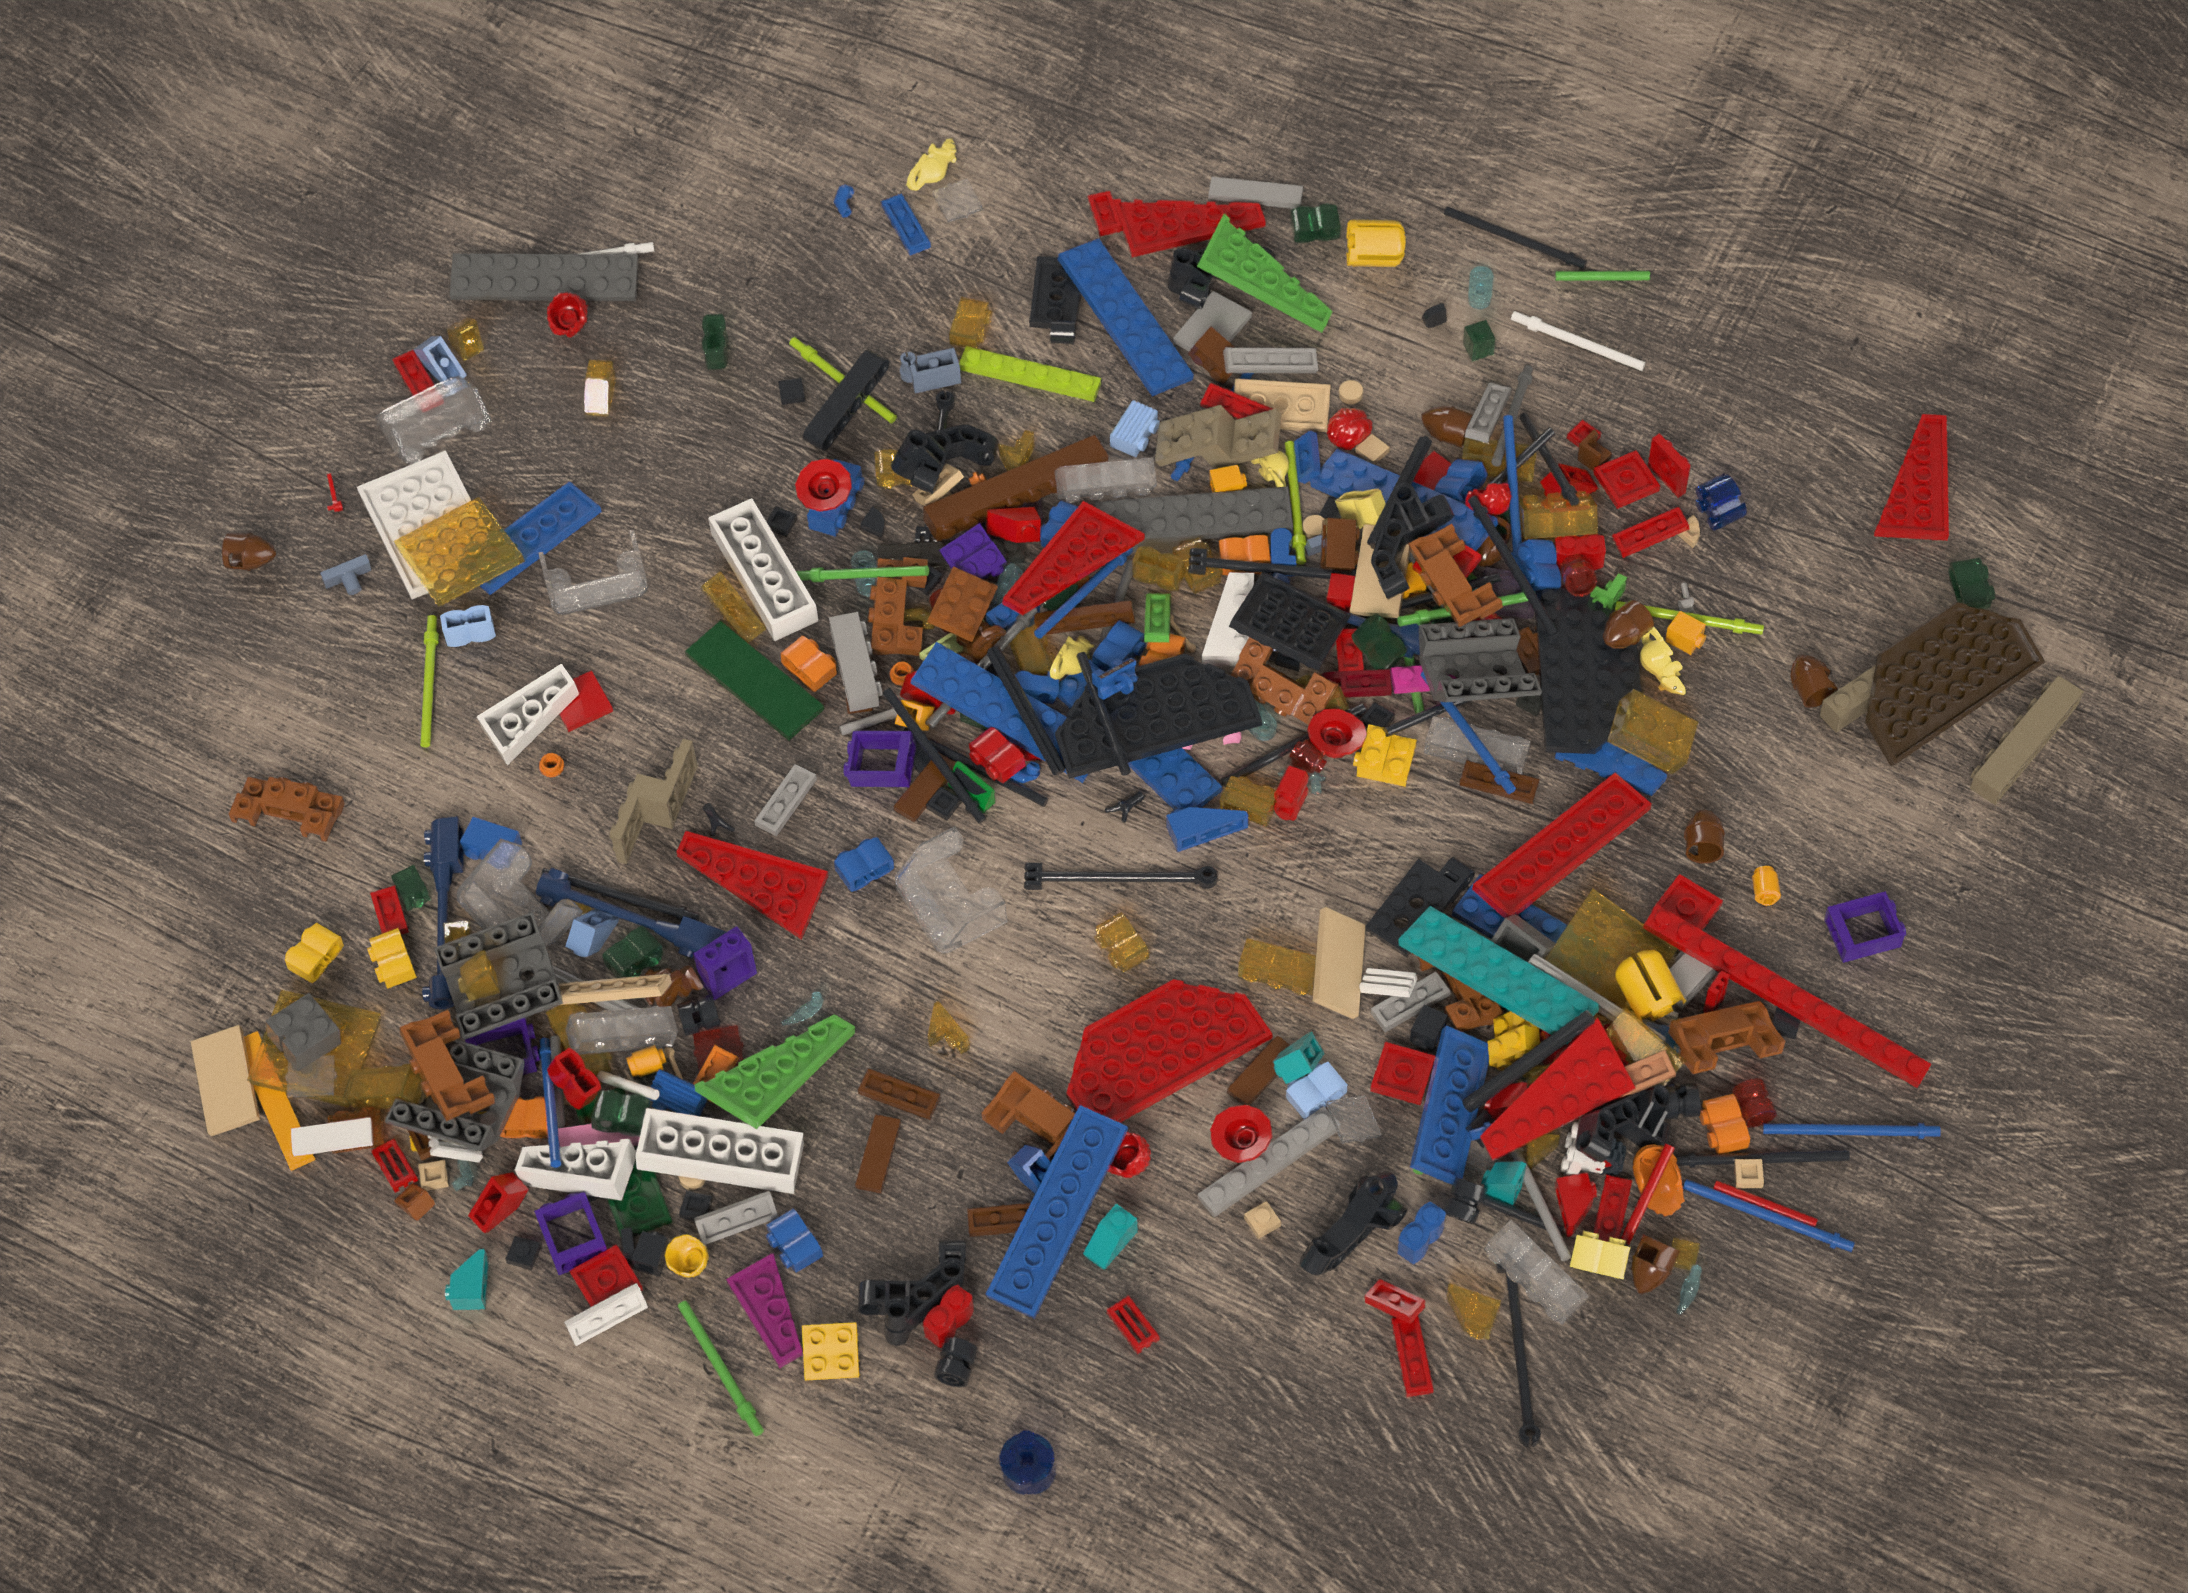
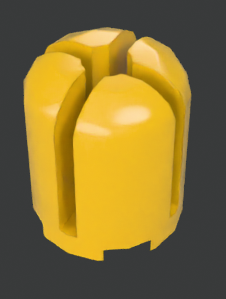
M1349 220L1346 238H1348L1347 250L1350 253L1346 252L1347 266L1396 267L1402 262L1405 255L1406 239L1405 230L1400 222L1396 220Z
M1643 950L1637 953V961L1658 1001H1655L1631 956L1618 966L1615 976L1635 1017L1641 1022L1643 1019L1650 1017L1653 1022L1673 1012L1672 1006L1680 1000L1685 1004L1686 999L1662 954L1656 950Z

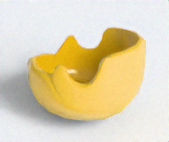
M690 1235L675 1237L667 1245L664 1255L668 1268L686 1278L700 1275L705 1269L709 1258L706 1246L699 1239Z

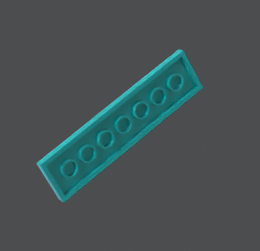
M1431 906L1399 938V946L1550 1035L1554 1034L1585 1010H1588L1593 1016L1599 1011V1004Z

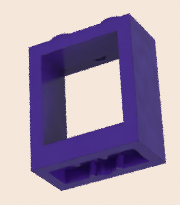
M853 731L852 740L848 741L847 745L848 762L844 763V776L848 778L851 787H910L917 745L912 732ZM864 749H897L898 755L895 771H860Z
M1886 891L1827 907L1824 920L1843 963L1902 946L1904 936H1906V929L1903 922H1899L1896 916L1895 903L1892 899L1889 900ZM1879 911L1889 936L1855 945L1844 920Z
M737 926L693 953L699 979L709 995L712 994L714 1001L757 974L751 944Z
M526 1018L465 1039L466 1043L479 1046L478 1044L522 1034L527 1058L524 1059L523 1075L537 1072L536 1062L540 1061L537 1046L532 1047L531 1039H535L532 1023L527 1024Z
M585 1191L569 1194L565 1199L555 1203H546L534 1211L558 1275L570 1272L575 1267L607 1250ZM583 1208L595 1239L557 1253L546 1222Z

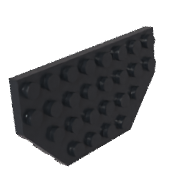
M1554 588L1536 590L1537 597L1558 630L1556 634L1549 636L1535 613L1545 752L1596 754L1606 742L1612 741L1625 730L1629 723L1636 721L1642 715L1643 704L1637 644L1626 648H1611L1605 644L1603 634L1606 622L1613 612L1607 607L1604 608L1603 604L1599 601L1592 602L1594 598L1584 589Z
M1181 654L1135 667L1138 681L1133 683V691L1129 694H1123L1119 691L1104 699L1119 742L1125 747L1128 763L1262 726V719L1248 680L1239 676L1238 678L1225 673V670L1209 663L1205 665L1195 661L1194 657L1188 654ZM1087 684L1081 697L1075 701L1067 713L1066 720L1055 732V739L1069 779L1118 766L1117 762L1112 759L1110 753L1111 746Z

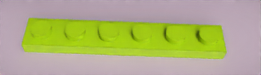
M968 346L965 347L959 362L961 371L1095 402L1101 386V378Z

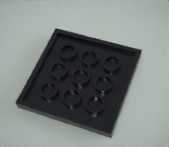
M1262 572L1235 613L1229 627L1236 630L1239 634L1246 635L1264 646H1269L1281 652L1284 656L1291 657L1305 666L1319 671L1347 625L1351 614Z

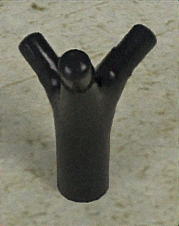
M1138 791L1128 799L1119 801L1117 805L1105 808V812L1121 811V822L1126 823L1128 813L1135 805L1145 799L1144 795Z
M710 803L703 806V811L711 824L710 836H715L718 826L734 832L735 828L727 824Z

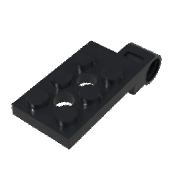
M1037 256L1029 327L1051 329L1050 343L1074 345L1080 291L1058 261V257ZM1057 276L1064 278V280L1060 282H1056L1052 279ZM1053 295H1059L1062 297L1060 300L1057 301L1050 299V297Z
M1455 857L1450 858L1440 872L1418 859L1367 923L1365 930L1408 958L1411 952L1399 946V938L1429 906L1443 913L1450 902L1454 903L1462 891L1469 886L1475 876V870ZM1414 898H1419L1424 902L1423 906L1418 909L1412 908L1409 903ZM1398 918H1405L1409 923L1404 928H1398L1394 925V922Z

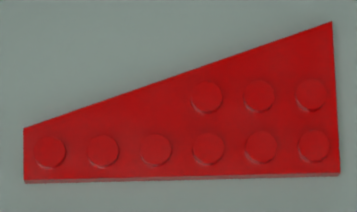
M1113 199L1131 258L1209 240L1212 238L1224 214L1230 218L1229 223L1236 229L1241 228L1243 231H1248L1266 226V220L1259 203L1231 202L1229 205H1216V202L1194 204V201L1158 200L1156 203H1143V200L1134 199V202H1121V199Z
M1922 414L1876 527L1875 537L1948 541L1947 415Z
M1083 501L1003 597L1002 604L1021 615H1025L1145 540V534Z
M685 831L676 851L677 857L801 940L828 878V871L689 831Z
M1598 1018L1480 1136L1492 1161L1636 1089Z

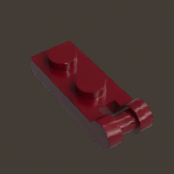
M1390 669L1325 672L1321 675L1331 682L1341 684L1335 690L1330 701L1336 698L1391 696L1392 693Z

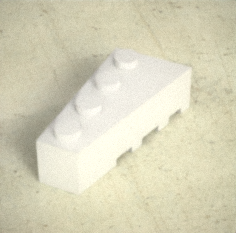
M1229 572L1202 653V664L1206 665L1209 663L1225 670V672H1232L1240 659L1239 655L1249 637L1239 634L1236 630L1230 628L1229 625L1254 586V573Z
M560 664L481 713L477 718L482 729L508 766L579 695V692L564 666Z
M620 1139V1142L616 1143L597 1141V1144L590 1145L571 1143V1146L560 1147L561 1165L554 1168L550 1165L549 1145L523 1147L515 1172L525 1186L570 1193L585 1191V1194L589 1196L622 1200L636 1159V1151L630 1139Z

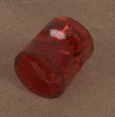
M1578 554L1564 559L1560 567V573L1566 589L1574 596L1582 597L1590 594L1597 583L1591 562L1587 557Z
M1750 1079L1733 1088L1732 1094L1737 1099L1739 1108H1741V1115L1748 1128L1762 1126L1763 1123H1769L1777 1116L1772 1100L1767 1098L1769 1093L1763 1079Z

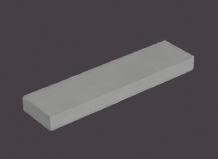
M1211 177L1208 200L1259 203L1264 206L1300 209L1303 186Z
M1225 348L1223 350L1226 373H1316L1318 371L1316 348Z
M1491 382L1488 384L1466 429V438L1485 443L1489 442L1511 396L1512 388Z

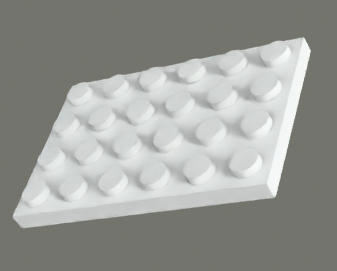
M446 450L357 487L358 493L411 599L467 577L459 569L458 563L491 540Z

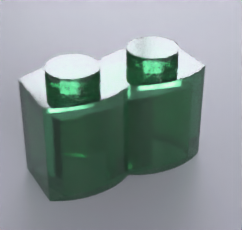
M1322 204L1314 208L1299 206L1291 210L1290 222L1294 242L1309 243L1315 240L1330 241L1340 238L1341 224L1337 205Z
M723 314L705 315L702 321L704 334L702 349L705 365L708 370L725 369L728 364L726 348L728 345V334Z
M1980 558L1951 562L1948 575L1955 592L1956 601L1976 609L1990 608L1992 600L1995 599V590L1993 585H1989L1987 580L1989 576L1987 566L1983 565Z
M1378 614L1366 619L1351 635L1355 645L1367 655L1369 662L1376 670L1391 669L1407 653L1402 640L1392 633L1388 623Z
M640 926L631 931L622 941L608 948L602 957L604 965L617 978L637 977L641 975L643 969L655 966L660 962L663 956L662 945L644 926Z
M613 1090L600 1091L597 1093L592 1113V1129L606 1133L619 1132L627 1136L640 1137L646 1108L650 1109V1100L639 1094L623 1096Z

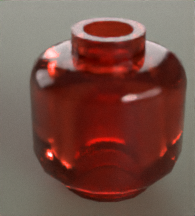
M1305 739L1303 742L1298 741L1288 756L1291 759L1290 765L1306 771L1308 776L1313 775L1314 772L1319 774L1327 763L1323 759L1325 753L1320 752L1309 739Z

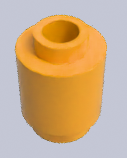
M1771 866L1756 868L1752 876L1755 900L1765 906L1773 905L1781 897L1778 874Z
M655 1045L631 1053L632 1056L626 1058L632 1077L638 1075L643 1077L657 1072L659 1069L663 1070L662 1064L667 1063L662 1048L656 1049Z

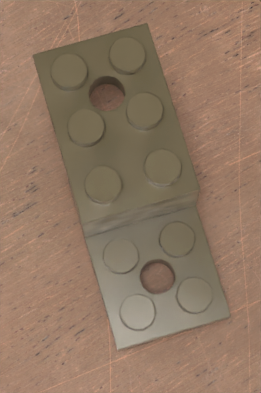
M1221 405L1162 421L1158 429L1155 462L1159 466H1164L1201 455L1214 469L1276 454L1278 453L1281 413L1276 408L1235 420Z
M682 739L680 747L675 748L673 764L671 768H667L664 780L637 773L634 782H630L627 789L628 797L626 802L620 805L618 811L619 819L616 824L612 825L609 834L610 839H612L613 851H615L617 862L628 863L644 822L673 829L698 768L692 741Z

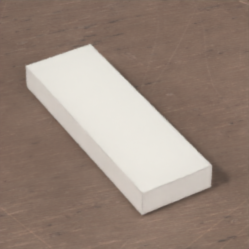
M371 1118L292 1128V1153L294 1156L371 1146L373 1145Z
M634 1284L564 1323L574 1344L577 1346L648 1308L640 1288L637 1284Z

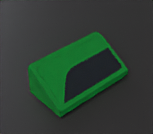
M957 761L952 772L972 799L978 801L980 810L985 813L995 804L994 789L962 762Z

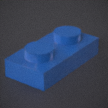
M1308 431L1294 441L1298 482L1306 484L1321 473L1317 433L1313 431Z

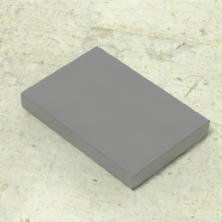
M1212 291L1207 297L1201 310L1197 309L1174 336L1173 343L1190 351L1210 327L1214 328L1226 340L1231 342L1252 317V312Z

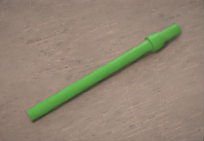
M908 566L833 570L812 568L809 571H796L801 581L824 582L828 579L928 576L929 567Z
M1523 592L1497 597L1502 600L1503 606L1528 601ZM1445 608L1430 611L1423 609L1415 611V614L1400 616L1397 621L1400 627L1416 623L1417 625L1428 624L1431 620L1451 617V614Z
M682 1301L679 1303L678 1308L738 1407L736 1409L742 1420L747 1422L754 1436H759L764 1432V1429L755 1416L756 1410L751 1402L746 1401L689 1303Z

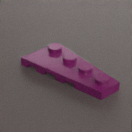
M773 1253L727 1278L728 1286L779 1369L803 1356Z

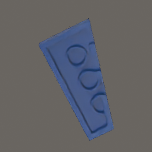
M1614 739L1606 742L1596 754L1556 753L1555 759L1560 761L1568 760L1575 763V767L1583 770L1586 768L1591 769L1606 779L1616 773L1636 791L1652 796L1667 779L1666 773Z

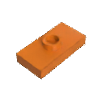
M714 1045L693 1084L695 1085L701 1081L707 1082L715 1078V1074L723 1070L727 1072L733 1069L739 1058Z

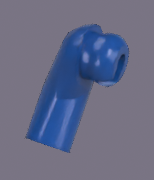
M846 184L838 188L834 198V204L840 215L844 218L852 213L847 204V199L852 198L854 194L853 187Z
M1030 762L1027 764V768L1021 769L1010 779L1021 784L1035 780L1040 775V765L1036 762Z

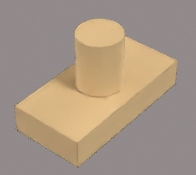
M946 464L938 476L939 478L932 495L920 489L912 495L916 502L924 506L952 495L950 489L964 476L960 470Z

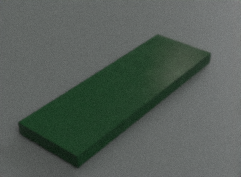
M722 621L715 624L685 650V654L689 659L788 741L824 710L822 703Z
M615 1088L596 1095L592 1102L580 1110L575 1108L580 1125L634 1118L625 1090L621 1088ZM633 1146L635 1151L637 1152L638 1146ZM635 1159L622 1200L607 1198L620 1237V1229L631 1228L633 1236H637L642 1231L648 1232L672 1223L655 1172L637 1169Z

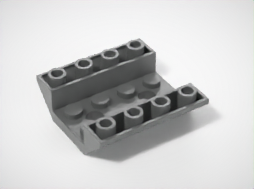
M1514 618L1470 621L1461 627H1458L1456 622L1419 625L1420 664L1434 701L1459 702L1541 695L1542 691L1535 673L1525 674L1516 649L1520 634ZM1494 671L1502 672L1504 675H1499ZM1448 675H1453V676H1455L1457 679H1452V678H1451L1450 676H1448Z
M532 912L434 948L440 969L446 978L457 1012L456 1018L464 1040L563 1004L561 990L546 945ZM525 971H534L532 979L527 981L521 979ZM476 989H485V994L481 998L475 999L472 997Z
M454 1040L445 1044L462 1076L464 1084L483 1076L487 1089L495 1097V1103L490 1105L489 1111L484 1114L477 1112L470 1114L468 1111L446 1121L437 1103H434L430 1096L427 1097L424 1094L420 1084L423 1080L418 1073L405 1101L395 1099L385 1119V1123L483 1151L498 1141L520 1095L525 1062L524 1059Z

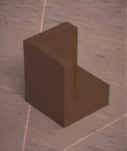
M1595 430L1579 444L1577 461L1593 472L1595 467L1607 463L1612 456L1610 451L1597 443L1598 432Z

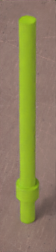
M796 337L790 340L789 345L800 352L802 358L807 362H813L838 383L845 377V375L821 358L810 345L806 346ZM869 395L864 401L866 405L888 422L893 423L896 420L897 416Z
M1287 441L1285 443V451L1289 461L1288 482L1294 536H1292V547L1295 549L1296 563L1303 565L1306 563L1305 545L1307 541L1306 536L1303 535L1295 447L1293 441Z
M1617 601L1615 610L1617 611L1626 602ZM1644 605L1652 617L1674 620L1679 613L1676 610ZM1683 612L1706 624V626L1733 630L1732 633L1738 634L1747 632L1763 635L1764 625L1747 623L1745 619L1735 618V620Z
M435 615L427 617V631L424 633L426 652L420 740L422 747H429L431 742L435 651L439 641L437 616Z

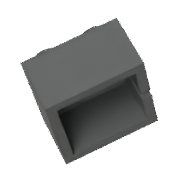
M1518 915L1505 918L1491 939L1493 943L1526 962H1529L1534 954L1547 961L1557 946L1556 943Z
M310 993L265 1020L268 1037L281 1052H284V1056L297 1072L341 1045L339 1028Z

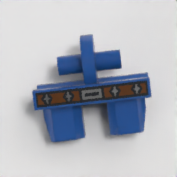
M1130 658L1123 662L1120 659H1116L1111 663L1110 670L1106 672L1100 669L1092 673V684L1098 688V697L1104 700L1119 691L1123 694L1131 693L1134 689L1133 683L1138 681L1135 673L1136 660Z

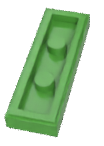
M1146 594L1144 642H1169L1171 594Z

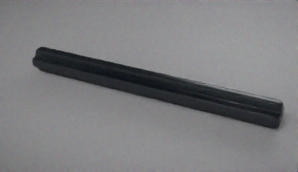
M1428 436L1419 437L1395 486L1400 483L1412 485L1432 445V440ZM1393 491L1367 540V544L1372 549H1375L1393 502Z
M999 646L991 647L988 649L987 656L1048 767L1055 776L1063 773L1065 765Z
M1585 1010L1471 1093L1462 1101L1465 1109L1470 1113L1586 1030L1595 1023L1593 1015L1588 1010Z

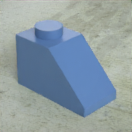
M432 336L414 349L425 368L447 389L467 376L441 336Z
M597 909L575 918L565 947L574 950L573 952L581 957H588L598 952L617 925L619 918Z

